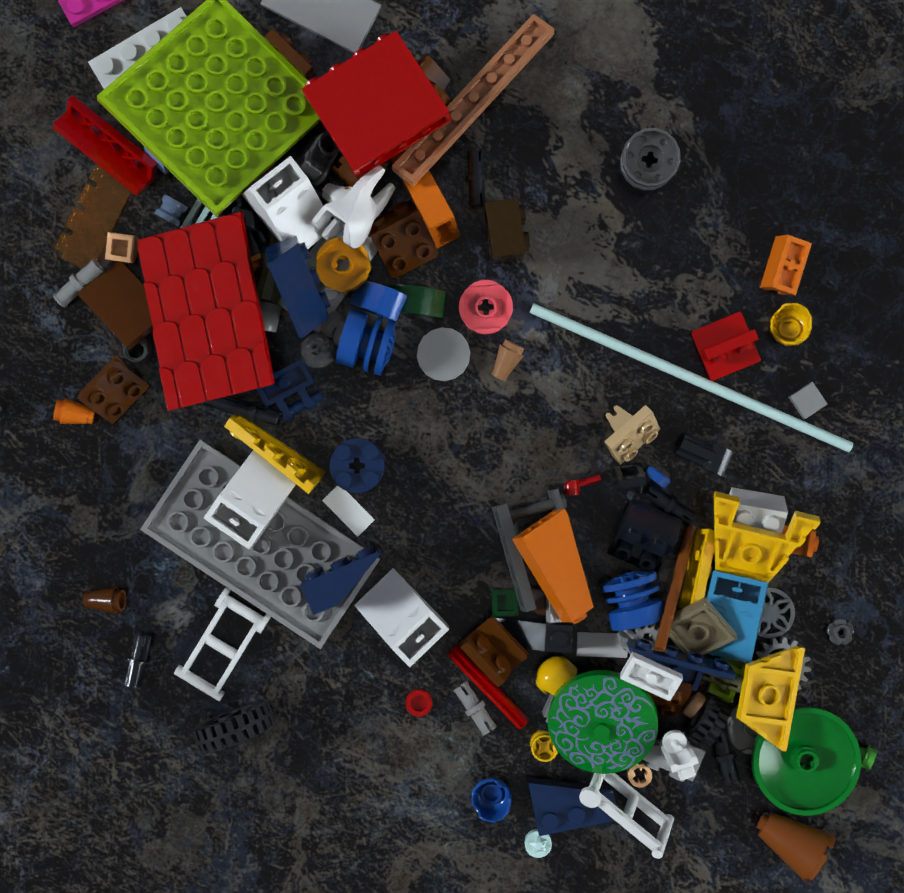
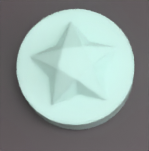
M533 829L525 837L526 851L532 857L542 858L550 852L552 842L549 834L539 836L538 830Z

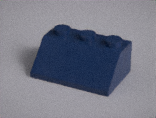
M297 236L268 246L265 249L269 269L299 338H302L329 318L327 308L331 307L326 292L320 293L317 284L321 281L316 268H310L306 259L311 257L305 242L299 243Z

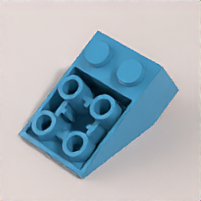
M713 570L707 599L737 633V639L707 654L745 663L752 662L769 585L767 582Z

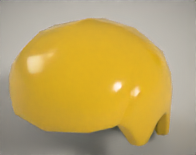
M785 303L771 318V334L777 342L785 346L799 345L807 339L812 330V315L805 306L799 303Z
M563 656L551 657L542 662L538 668L535 677L536 685L544 694L549 692L554 696L566 681L577 675V668Z

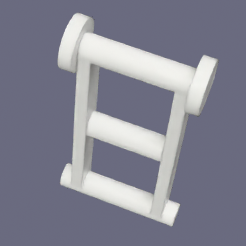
M225 588L217 599L214 606L219 609L185 666L178 665L174 672L176 676L219 702L225 694L221 690L255 632L257 631L261 634L271 618L268 614L265 616L260 615L229 596L230 589ZM227 607L254 623L238 650L211 635ZM204 644L232 659L217 686L189 671Z
M594 773L589 787L583 788L580 792L579 799L581 803L589 808L599 807L652 850L654 858H662L674 817L670 814L665 815L617 774ZM603 779L628 799L624 811L599 792ZM636 807L660 825L657 839L632 819Z

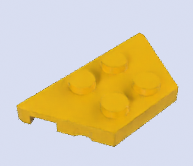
M794 646L749 662L745 665L736 718L782 751H787L805 653V648L802 646Z

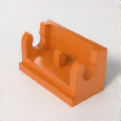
M790 235L775 236L760 288L778 291V294L796 295L812 243Z

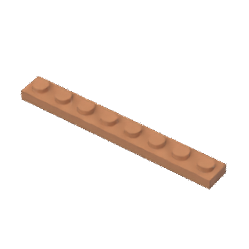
M533 14L447 106L451 121L410 146L392 165L393 172L414 187L554 35V28Z

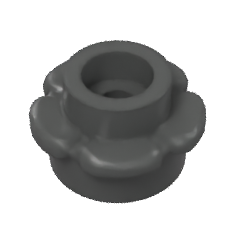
M836 619L828 626L827 634L833 644L846 645L852 640L854 628L845 619ZM839 630H843V634L839 635Z

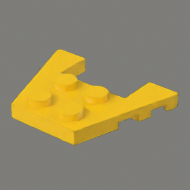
M715 491L714 552L715 571L769 583L787 563L789 555L797 547H801L812 529L816 530L820 525L819 516L799 511L794 512L786 534L736 523L733 520L740 504L739 497Z

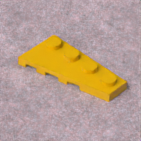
M233 415L224 426L233 437L242 440L308 494L327 472L244 417Z

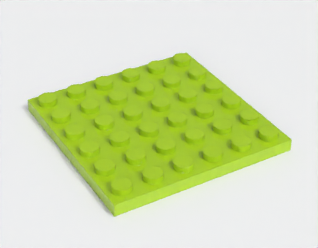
M206 0L97 95V101L216 217L321 121L310 103L306 101L301 90L305 87L308 80L226 0Z

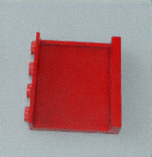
M397 31L381 35L375 44L367 49L361 48L352 55V58L344 63H336L329 69L328 73L320 78L314 77L305 84V87L301 89L306 101L310 103L356 179H359L373 168L383 164L451 121L448 108Z

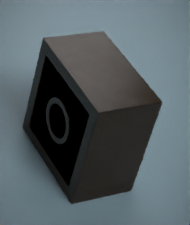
M518 198L486 202L484 217L491 263L524 259L526 252L530 248L528 232H523L522 228L526 221L524 204L519 205Z

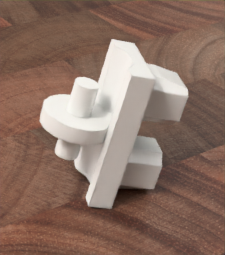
M679 730L667 732L663 740L658 743L672 773L677 771L680 780L695 776L696 773L693 765L699 762L684 732L682 733Z

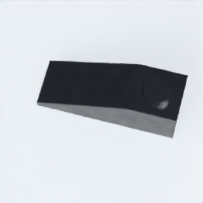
M495 617L524 649L572 652L573 625L571 622L550 624L546 620Z

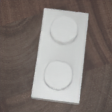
M632 652L620 673V679L671 701L683 680V675Z

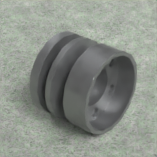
M645 128L634 133L626 142L620 157L621 172L625 180L635 188L641 190L658 189L664 186L677 172L680 164V148L676 140L667 131L658 128ZM647 155H651V159L656 161L650 168L646 167V162L642 161Z

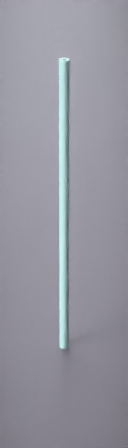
M535 303L531 307L529 313L846 452H850L853 447V442Z

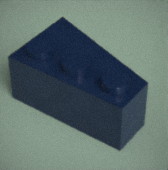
M527 776L539 836L615 821L599 807L589 808L581 803L579 799L580 792L583 788L589 787L590 783H573L558 779L548 780ZM601 785L599 792L616 805L611 786Z

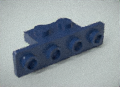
M628 638L627 646L630 653L635 652L683 675L682 682L692 684V691L697 692L703 673L731 680L735 679L736 674L730 663L720 658L710 660L693 651L689 653L680 652L671 645H666L665 652L655 650V645L647 639L637 638L635 640Z

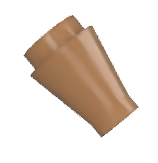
M505 339L504 343L499 346L494 370L491 375L506 381L510 373L524 357L522 353L525 348Z

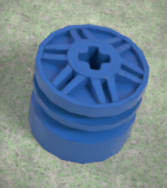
M350 309L340 338L335 363L354 368L360 357L364 359L363 371L368 372L371 362L374 361L376 362L374 374L381 376L384 367L389 363L396 339V321L389 320L385 331L381 330L382 317H378L374 326L369 327L368 313Z
M655 571L627 572L600 584L602 592H614L605 596L604 602L618 603L617 607L607 612L613 631L639 628L662 620L665 608L663 599L649 597L650 594L660 589L659 584H647L657 579Z

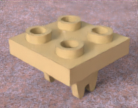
M617 405L614 406V410L617 413L616 416L606 413V418L614 433L604 442L620 465L624 461L628 462L633 459L643 444L652 442L658 435L660 427L653 412L646 405L633 416Z

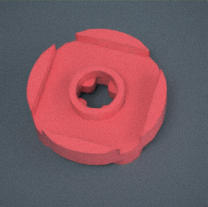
M492 280L474 282L464 291L459 301V314L468 329L478 334L488 335L498 332L507 325L513 312V302L510 294L503 286ZM482 300H488V304H493L494 309L489 310V315H484L483 311L478 310V306L483 303Z

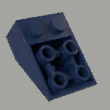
M369 546L356 553L357 557L348 560L346 556L332 562L331 568L324 571L322 567L308 572L305 575V580L300 585L312 614L315 615L339 605L378 558L381 549L377 548L374 550L373 546Z

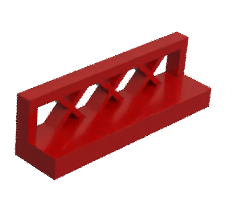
M74 95L67 99L66 112L53 123V129L133 194L138 196L155 180L158 163Z

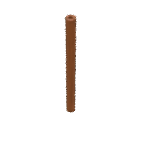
M693 525L685 528L654 649L660 652H665L697 529Z

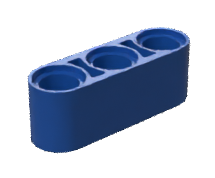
M366 280L362 286L353 291L349 304L380 317L397 321L407 295L390 287Z

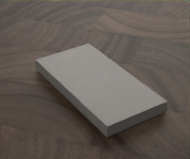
M262 0L260 3L262 7L353 54L362 47L381 9V5L373 0Z

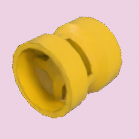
M539 730L532 735L530 746L534 757L542 762L554 759L558 751L550 739L549 731Z

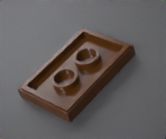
M117 261L77 293L81 300L128 350L153 331L144 285L122 262Z

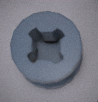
M164 194L162 197L163 203L160 208L155 210L154 214L178 227L181 222L180 217L182 213H186L188 207Z

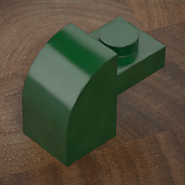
M384 285L407 295L400 314L443 318L446 291L414 285Z

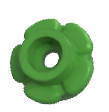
M870 744L866 748L860 747L861 769L865 768L869 771L878 752L870 748Z

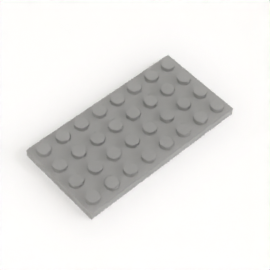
M200 439L140 530L321 649L381 558L378 557L339 605L313 615L300 585L305 580V575L319 567H322L324 571L331 568L332 562L346 556L348 560L357 557L356 553L364 549V547L287 497L254 547L247 549L204 519L208 510L241 465Z

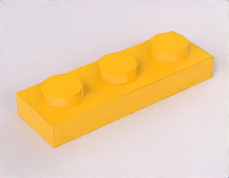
M696 529L678 608L683 609L706 597V586L712 573L714 530Z

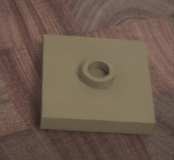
M704 597L675 612L669 637L682 652L689 653L693 651L705 655L736 640L737 633L709 600Z

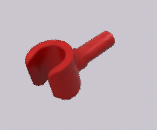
M600 475L581 480L566 481L564 484L565 495H580V486L601 481Z

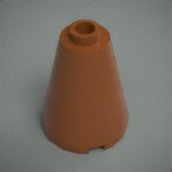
M773 812L768 816L763 814L756 825V828L759 829L758 836L806 883H809L818 874L828 858L826 855L828 852L826 850L827 846L832 849L836 840V836Z

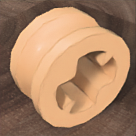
M642 761L627 769V777L630 783L638 788L647 786L652 779L650 768L644 765L645 762ZM639 768L642 771V768L646 770L643 773L645 778L639 780L637 777L634 780V770Z

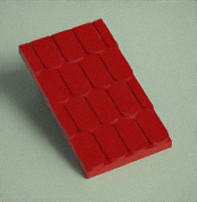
M240 211L137 240L167 410L170 411L273 385L275 380L243 212Z

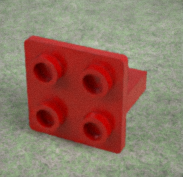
M741 312L691 332L711 381L753 365L761 360L754 341L759 339L755 329L749 331Z

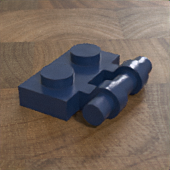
M303 359L273 373L275 380L273 385L257 389L265 406L268 408L277 404L279 411L283 412V420H286V422L293 419V415L306 408L310 410L315 407L316 403L324 400L319 390L310 395L306 390V387L315 382ZM298 392L301 399L288 406L284 399Z

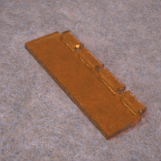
M95 164L89 179L98 183L96 188L86 183L77 203L86 207L84 212L74 207L65 225L66 228L74 231L72 236L62 232L54 249L63 253L62 259L80 268L86 266L91 259L98 260L107 242V234L112 232L131 194L129 189L97 164Z

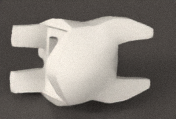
M379 165L363 175L353 187H342L331 183L325 185L322 190V198L328 204H325L312 220L313 224L320 229L332 216L334 217V220L322 233V237L325 240L329 241L340 231H343V241L350 247L357 248L364 243L374 220L383 211L395 190V186L392 183H388L374 197L370 196L373 188L385 172L383 167Z

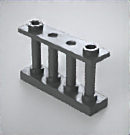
M559 489L548 490V500L514 510L508 508L507 504L492 507L519 607L524 612L537 609L535 602H538V598L545 597L546 595L541 587H530L528 576L531 575V570L512 538L518 535L515 533L513 524L518 519L549 510L566 509V499L563 493H559ZM584 571L585 578H586V581H587V585L589 586L588 578H587V575H586V573H585V571Z

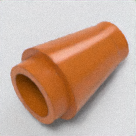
M64 398V400L57 399L53 420L60 421V424H93L95 411L86 405Z

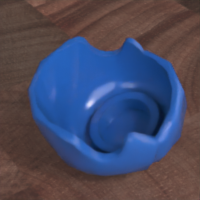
M487 777L480 780L473 788L471 805L475 808L481 820L494 823L503 820L509 813L512 794L509 787L501 779Z

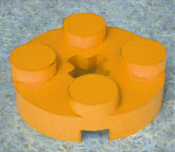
M338 237L327 241L317 253L316 270L320 281L332 291L345 294L358 289L365 283L371 271L369 255L363 245L352 248L344 243L343 238L339 239ZM339 259L343 261L350 260L348 263L349 268L346 271H337L339 267L337 261Z

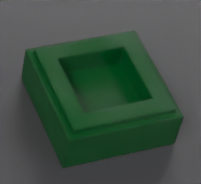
M514 588L491 589L492 616H519V603Z

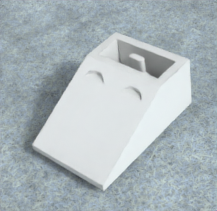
M291 156L242 194L278 242L297 236L299 243L305 242L307 249H309L323 238L322 233L332 222L329 219L320 229L313 224L312 220L323 207V204L308 177Z
M253 450L204 516V519L247 549H251L296 484Z
M731 487L729 495L738 496L740 499L733 522L782 534L788 515L784 496Z
M394 568L354 605L390 648L409 667L449 630V625Z

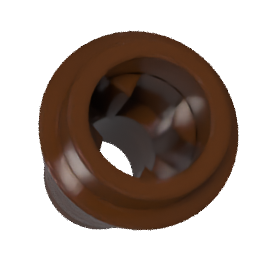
M118 587L86 591L83 596V604L86 608L116 614L125 608L126 593L124 590H119Z

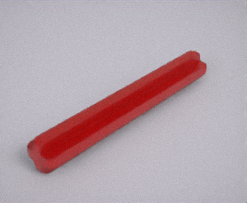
M453 646L448 652V657L518 729L525 727L529 722L528 717L459 646Z

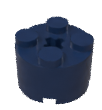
M362 438L349 439L341 443L334 450L330 459V473L335 483L343 490L351 493L366 492L381 481L385 472V458L382 451L373 442ZM356 458H359L361 463H365V468L360 469V473H356V469L351 468V463H354Z

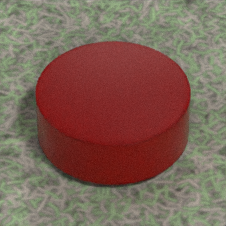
M421 688L409 692L406 697L408 712L417 717L428 714L432 708L430 693Z

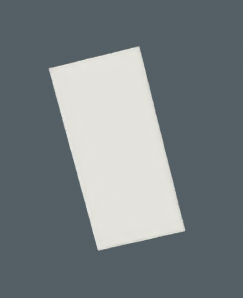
M338 485L322 500L357 537L374 521L373 517L347 491Z
M577 632V656L627 658L628 652L621 647L617 633Z

